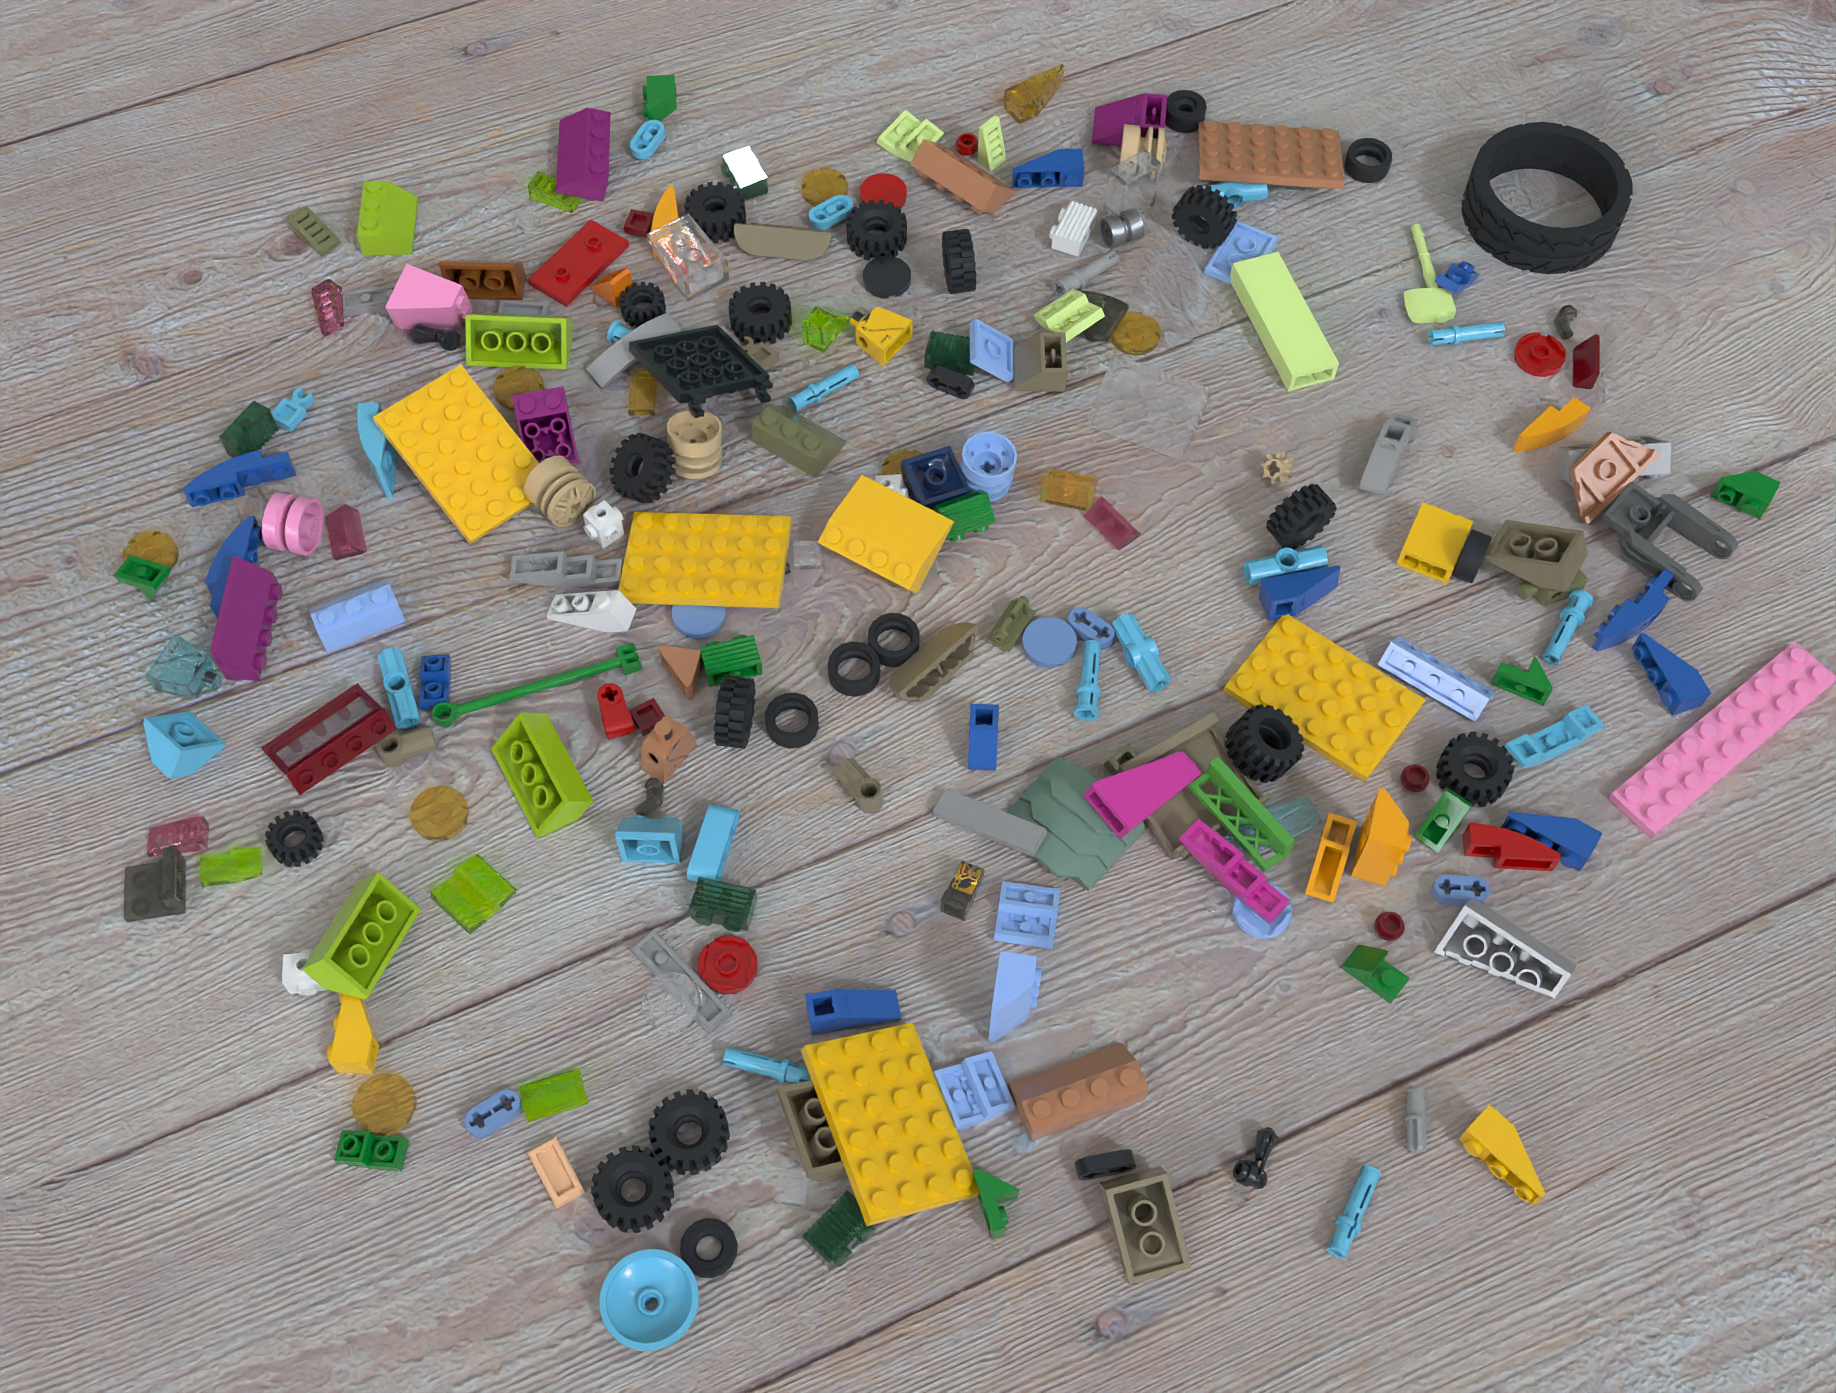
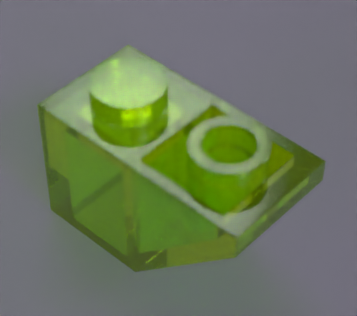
M815 306L802 322L803 343L824 353L850 322L851 316L830 306Z

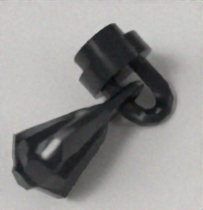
M420 323L413 326L409 333L413 342L417 344L438 342L442 348L448 351L457 349L461 341L460 335L454 330L430 328ZM437 333L441 334L440 338H437Z
M1266 1127L1257 1131L1254 1162L1246 1159L1244 1161L1239 1160L1235 1164L1233 1176L1239 1184L1246 1187L1251 1186L1255 1189H1262L1266 1185L1267 1173L1264 1171V1167L1269 1154L1279 1139L1272 1128ZM1261 1176L1262 1181L1256 1182L1255 1179H1258Z

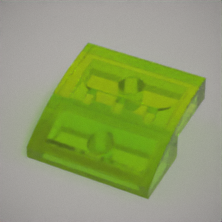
M476 853L454 868V876L431 890L430 898L468 934H471L487 922L516 893V888Z

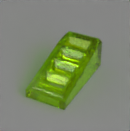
M539 171L528 184L531 200L570 213L574 212L583 199L561 194L558 198L559 193H556V179ZM567 197H571L568 202H565Z

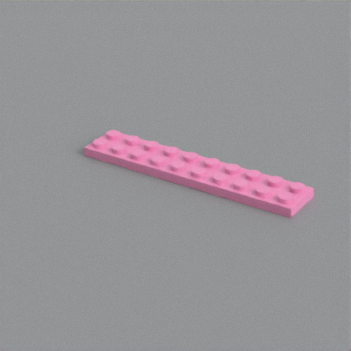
M1794 641L1612 792L1608 799L1652 839L1836 682V675Z

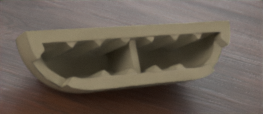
M734 223V235L738 245L747 253L756 256L813 260L820 257L827 250L831 239L830 231L823 232L815 228L751 223V225Z
M968 622L957 623L937 633L892 674L889 680V687L892 692L900 699L908 702H921L927 699L974 655L972 648L975 636H978L977 626Z

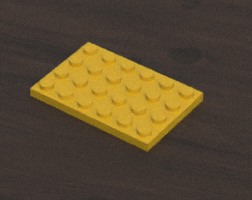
M461 364L373 417V422L470 545L533 505L525 496L524 485L530 472L539 462Z
M634 512L618 590L631 604L780 608L792 528L791 516Z
M1290 615L1281 616L1225 685L1223 691L1248 708L1263 704L1264 707L1271 705L1275 710L1281 709L1283 714L1289 715L1293 719L1292 722L1298 725L1300 729L1298 732L1303 735L1304 739L1302 743L1364 783L1426 701V699Z
M913 1023L805 1045L801 1050L803 1059L866 1226L977 1197L979 1191L972 1175V1166L959 1134L955 1129Z

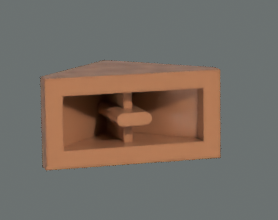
M661 645L658 647L661 663L689 701L694 699L703 667L701 651Z

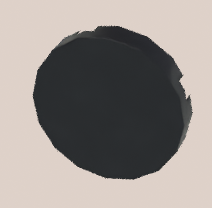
M880 256L874 258L866 264L863 270L864 286L869 293L879 298H889V296L893 295L895 297L901 296L908 290L911 284V270L906 262L897 257Z

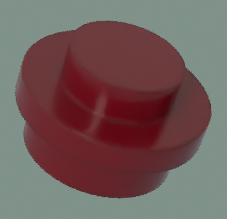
M1413 764L1403 769L1400 781L1407 790L1421 792L1427 788L1430 777L1423 766Z
M1384 912L1376 918L1374 929L1380 938L1387 941H1395L1404 933L1405 924L1397 913Z

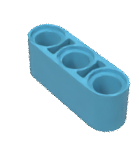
M715 804L708 806L688 866L687 879L689 881L711 886L719 884L739 821L738 809Z

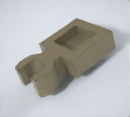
M749 336L744 337L745 346L738 344L765 371L780 361L778 352L763 342L755 345L753 339Z

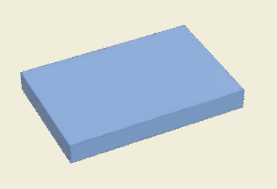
M1237 221L1227 239L1216 249L1205 267L1204 274L1231 284L1230 274L1233 263L1259 257L1263 254H1271L1279 237Z

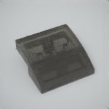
M1081 290L1080 292L1086 295L1088 302L1101 307L1105 317L1081 333H1084L1086 340L1108 342L1129 309L1128 304L1105 294Z

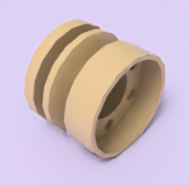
M1124 124L1118 175L1134 176L1137 166H1142L1143 177L1147 178L1149 167H1153V178L1159 179L1166 157L1167 142L1165 128H1158L1157 138H1152L1153 127L1148 128L1146 137H1141L1140 126Z
M684 410L673 415L667 423V443L669 448H672L674 451L671 456L676 458V463L672 464V467L676 468L675 474L680 477L702 479L713 475L722 464L721 422L715 415L704 411L703 417L694 418L689 410Z
M553 456L539 463L530 472L524 485L525 496L537 508L542 510V513L557 527H566L580 520L583 514L593 505L596 497L595 487L582 474L578 473V470L563 456Z

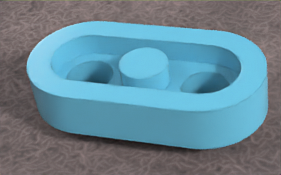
M648 120L642 124L630 141V150L633 157L647 159L653 155L665 138V128L662 122Z
M837 195L813 207L809 211L810 225L815 229L825 230L847 219L848 214L852 213V200L848 196Z

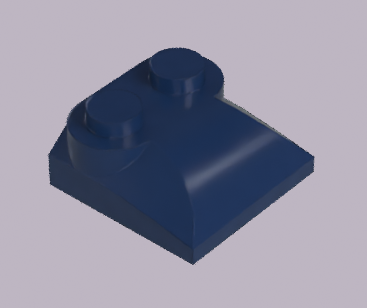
M950 446L907 458L901 462L903 480L912 500L933 510V505L970 493V488Z

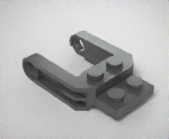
M1631 482L1600 519L1622 535L1618 542L1621 555L1625 560L1650 578L1653 575L1658 578L1664 569L1674 574L1666 589L1684 601L1695 600L1703 590V587L1695 577L1686 572L1687 569L1652 544L1667 524L1718 559L1729 558L1738 546L1737 540L1732 534L1677 495L1662 494L1661 497H1654L1634 482ZM1716 541H1720L1723 544H1725L1727 549L1721 547ZM1682 583L1688 585L1692 590L1687 589Z

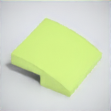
M905 110L878 137L876 143L890 153L911 162L923 139L937 142L944 135V132L929 120L925 119L921 122Z
M1071 289L1034 314L1035 320L1048 332H1065L1066 342L1105 317L1101 307L1089 303L1086 295L1075 289Z

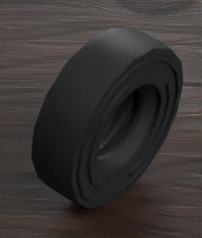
M704 1218L694 1222L686 1229L680 1241L682 1260L689 1266L693 1274L701 1278H714L723 1275L732 1267L737 1257L738 1243L734 1231L727 1223L716 1218ZM707 1236H713L721 1242L719 1255L711 1260L700 1258L696 1252L698 1242Z

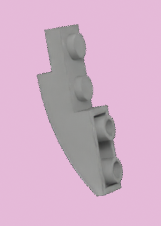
M1393 412L1390 419L1386 420L1359 484L1360 489L1385 495L1399 467L1401 456L1416 428L1418 419Z

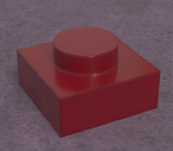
M631 209L624 224V232L648 238L652 229L654 213Z
M654 698L629 710L642 736L651 733L655 724L665 716Z

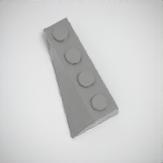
M1650 435L1641 436V439L1625 438L1660 452V455L1639 476H1644L1645 479H1658L1660 474L1670 473L1671 442ZM1586 443L1559 447L1558 478L1567 481L1568 485L1573 486L1569 468L1594 444Z
M1472 897L1465 904L1434 951V953L1441 956L1447 955L1459 960L1458 962L1465 965H1473L1489 971V974L1499 978L1502 976L1513 980L1518 985L1552 998H1556L1576 967V964Z

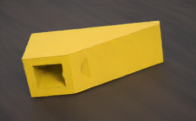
M339 993L341 1008L340 1013L334 1017L333 1030L335 1037L333 1043H330L328 1046L327 1060L337 1073L374 1074L379 1043L364 999Z
M1489 1104L1466 1129L1459 1140L1463 1143L1465 1150L1469 1154L1479 1157L1488 1165L1490 1172L1494 1176L1504 1179L1510 1184L1520 1199L1530 1202L1534 1206L1545 1195L1544 1189L1515 1126Z

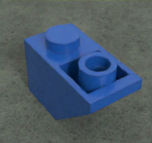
M970 703L968 770L996 771L999 705Z

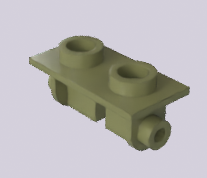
M1020 596V598L1012 600L985 641L1010 652L1036 613V611L1029 608L1028 598Z

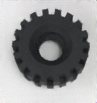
M707 182L708 186L704 187L701 184L698 186V191L692 189L690 191L691 196L687 195L685 198L686 203H684L689 232L691 234L694 233L695 238L698 240L703 237V242L706 243L709 242V239L713 240V244L718 243L720 239H723V242H728V237L730 236L734 239V223L746 224L745 201L737 188L733 190L730 184H727L726 187L723 186V182H718L717 185H713V182ZM711 209H722L718 213L708 212Z
M1197 185L1196 188L1194 186L1190 187L1172 210V219L1175 220L1173 225L1174 227H1179L1177 231L1179 235L1184 234L1186 236L1184 240L1187 242L1189 240L1193 241L1195 246L1201 244L1202 249H1207L1209 246L1211 249H1215L1216 246H1221L1237 223V219H1235L1237 212L1232 211L1235 206L1233 203L1228 204L1229 198L1226 195L1223 197L1219 195L1221 191L1218 189L1212 191L1211 186H1206L1204 189L1202 185Z
M873 199L869 200V204L859 203V208L853 207L852 213H849L847 216V244L852 252L855 251L856 256L859 258L864 255V260L869 261L870 257L877 258L880 256H890L891 254L893 257H896L898 250L903 251L904 244L907 242V220L905 213H901L899 206L894 208V203L889 201L888 204H884V200L879 199V203H874ZM872 230L884 231L882 234H871L869 232Z
M969 229L944 231L942 233V257L949 294L973 292L976 290L977 275L971 233Z
M752 282L749 288H746L745 285L740 287V293L735 291L733 298L729 300L728 306L731 330H734V335L736 337L740 336L742 342H744L745 336H749L753 339L755 345L756 342L766 344L767 341L774 344L777 337L782 340L785 337L784 332L789 333L790 326H792L791 301H789L788 294H784V290L781 287L776 290V285L773 283L770 286H766V282H760V285L756 286L755 282ZM758 309L769 311L764 315L752 314L753 311Z
M643 433L631 434L628 436L629 440L623 439L620 442L622 447H617L614 451L617 453V456L611 459L614 467L610 468L609 474L614 475V477L610 478L611 484L615 485L614 490L619 492V495L641 503H653V499L659 500L661 498L660 493L666 494L668 491L666 488L667 484L671 485L673 479H670L671 474L676 472V468L672 467V464L676 463V458L671 456L674 451L663 440ZM643 462L642 470H641V472L638 474L640 465H641V463Z
M1309 484L1308 487L1305 485L1301 487L1300 491L1295 490L1292 492V496L1283 499L1284 502L1281 505L1276 506V511L1269 516L1270 520L1267 521L1266 528L1283 548L1297 549L1299 545L1303 546L1309 539L1310 541L1313 540L1317 533H1321L1324 530L1323 527L1331 522L1329 519L1334 517V511L1337 510V507L1318 484Z
M723 676L720 690L718 691V701H716L714 717V740L717 746L745 749L746 745H748L753 724L754 698L756 694L753 678Z
M1470 732L1468 737H1466L1465 733L1459 734L1457 739L1453 737L1448 745H1446L1436 766L1438 768L1436 778L1441 779L1439 782L1441 789L1449 788L1471 803L1472 807L1478 802L1479 808L1485 807L1488 801L1490 804H1493L1497 801L1498 797L1501 798L1511 782L1514 772V765H1511L1513 757L1512 755L1506 756L1508 750L1504 747L1505 745L1499 747L1498 743L1500 740L1495 737L1492 741L1488 740L1489 734L1482 733L1480 737H1477L1476 732ZM1465 764H1475L1484 771L1485 776L1483 778H1474L1468 775L1463 767Z
M686 1089L687 1095L681 1096L680 1091L674 1092V1099L669 1100L668 1097H665L662 1100L663 1106L661 1108L656 1106L653 1111L655 1117L654 1119L650 1118L649 1121L650 1131H648L654 1153L656 1155L657 1153L659 1154L663 1163L667 1164L671 1172L676 1169L680 1175H685L686 1171H691L692 1175H698V1169L704 1168L706 1172L712 1169L710 1164L713 1161L716 1164L722 1159L721 1153H726L727 1140H730V1133L725 1112L722 1106H718L717 1100L714 1097L707 1098L705 1092L700 1091L699 1095H695L693 1089ZM687 1122H694L702 1129L700 1139L691 1145L683 1144L677 1137L679 1128Z
M632 1145L631 1151H627L625 1146L618 1148L620 1153L615 1156L613 1152L606 1155L608 1161L606 1163L601 1161L597 1166L598 1174H593L592 1181L594 1186H591L593 1202L602 1219L606 1220L612 1228L617 1226L621 1232L627 1233L628 1229H632L634 1233L641 1232L640 1228L644 1226L649 1230L654 1227L653 1222L655 1220L661 1222L665 1218L664 1211H670L672 1206L670 1200L671 1198L674 1199V1183L667 1164L663 1163L662 1157L658 1153L655 1156L653 1151L647 1147L644 1151H641L640 1147ZM633 1178L642 1180L646 1186L644 1196L635 1202L625 1200L621 1195L623 1184Z

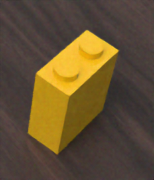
M1422 502L1396 565L1447 584L1473 521Z

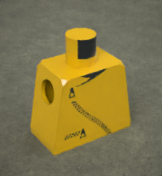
M875 307L867 316L856 311L850 319V324L856 327L857 345L882 366H885L912 338L913 321L881 307Z

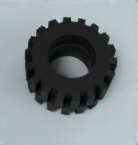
M1259 704L1256 707L1252 706L1226 732L1225 737L1227 740L1225 741V747L1229 749L1227 755L1229 758H1232L1234 761L1232 764L1235 768L1238 767L1241 770L1240 773L1244 776L1249 775L1250 779L1254 781L1259 779L1261 783L1274 782L1290 770L1303 756L1304 744L1301 742L1304 739L1303 735L1298 732L1300 730L1298 725L1292 722L1293 719L1289 715L1283 714V711L1279 708L1275 710L1273 706L1267 705L1264 707L1263 704Z

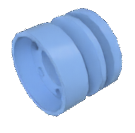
M988 431L977 433L966 441L963 446L960 469L970 488V493L980 489L986 491L990 502L997 501L1008 493L1011 488L1017 460L1015 446L1005 436Z

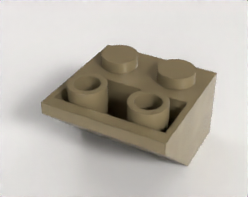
M1039 332L1013 348L1014 391L1065 392L1067 379L1065 332Z

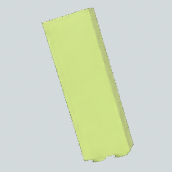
M1279 252L1263 254L1259 257L1233 263L1230 282L1287 391L1333 380L1339 362Z

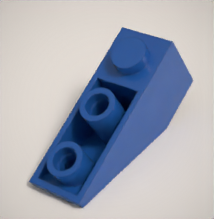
M1082 148L1057 149L1013 168L1012 188L1083 187L1084 160Z
M1340 566L1261 579L1259 600L1269 621L1280 619L1281 616L1285 615L1296 616L1337 588Z
M1641 633L1632 646L1633 655L1641 663L1646 672L1647 679L1654 685L1660 695L1662 704L1668 708L1671 715L1701 707L1711 694V691L1698 670L1645 633Z
M1509 812L1501 828L1526 835L1545 844L1560 854V862L1564 866L1574 868L1579 872L1588 861L1603 834L1576 818Z
M833 989L805 994L812 1036L901 1020L896 990Z

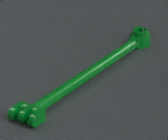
M630 643L616 647L618 657L462 704L438 703L434 706L432 715L434 722L438 726L449 727L461 715L616 668L622 667L625 676L638 672L643 667L641 662L638 661L639 656L635 652V645ZM445 715L449 716L446 719H441Z

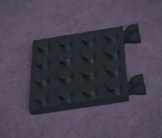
M718 325L629 342V352L679 403H688L689 411L694 418L704 416L705 412L701 409L700 404L706 403V398H712L721 394L754 388L756 396L761 403L771 401V396L767 393V389L773 388V383L769 381L770 375Z

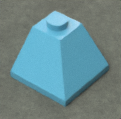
M190 711L145 718L143 722L151 761L170 779L193 775L220 752L226 744Z

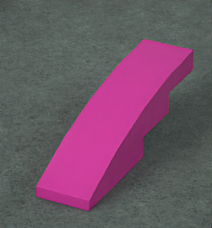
M1197 819L1179 838V841L1217 880L1269 925L1289 905V899L1266 882L1267 877L1244 859V853L1200 819Z

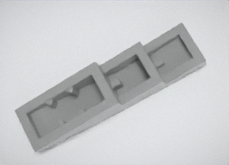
M564 551L512 556L510 580L533 585L566 588L619 587L624 561L622 558L596 561L594 555L567 557Z

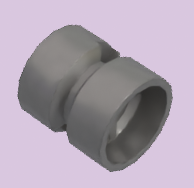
M1132 208L1120 212L1118 217L1116 214L1103 217L1100 220V231L1105 245L1111 249L1125 244V241L1130 243L1142 239L1144 236V225L1139 212Z

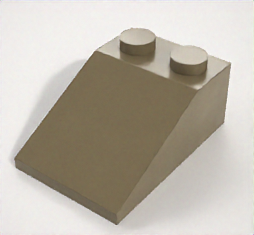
M1505 520L1489 545L1484 559L1538 587L1567 591L1588 554L1584 531Z
M1158 1166L1099 1182L1106 1212L1129 1285L1191 1268L1168 1174L1162 1167Z

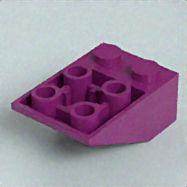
M1142 93L1095 107L1091 143L1121 146L1124 124L1140 126L1141 137H1146L1148 128L1153 127L1152 138H1157L1158 128H1165L1167 95Z
M564 387L513 395L512 400L521 441L535 459L541 463L553 456H563L571 464L579 463Z

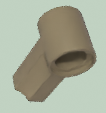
M428 725L401 734L392 732L376 743V748L385 765L398 767L407 758L437 750V744L432 728ZM395 748V750L387 752L389 749Z
M846 758L841 761L834 770V776L858 801V806L863 812L875 813L879 811L883 806L880 782L870 777L854 758ZM870 793L875 794L872 797H864L865 795Z

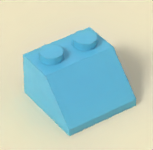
M640 815L622 818L615 833L622 862L681 863L683 842L681 819H675L670 816L651 819Z

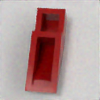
M1469 823L1462 835L1464 856L1493 858L1494 868L1553 871L1561 859L1558 852L1526 835L1501 827Z

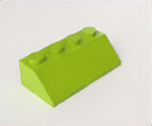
M482 312L465 314L466 366L568 369L572 346V316Z
M520 712L491 747L536 837H543L578 820L594 802L547 713Z
M376 872L358 881L302 970L324 989L364 1000L367 999L421 909L380 872Z

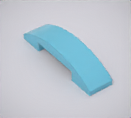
M1586 704L1566 714L1563 720L1531 736L1524 734L1506 743L1504 747L1522 768H1529L1567 752L1600 731L1605 725Z

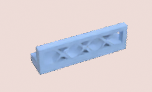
M1399 636L1390 642L1378 663V666L1474 722L1477 721L1485 706L1495 694V691Z

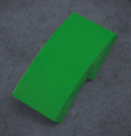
M342 1130L334 1161L363 1168L402 1171L409 1140L405 1137L377 1136L370 1131Z

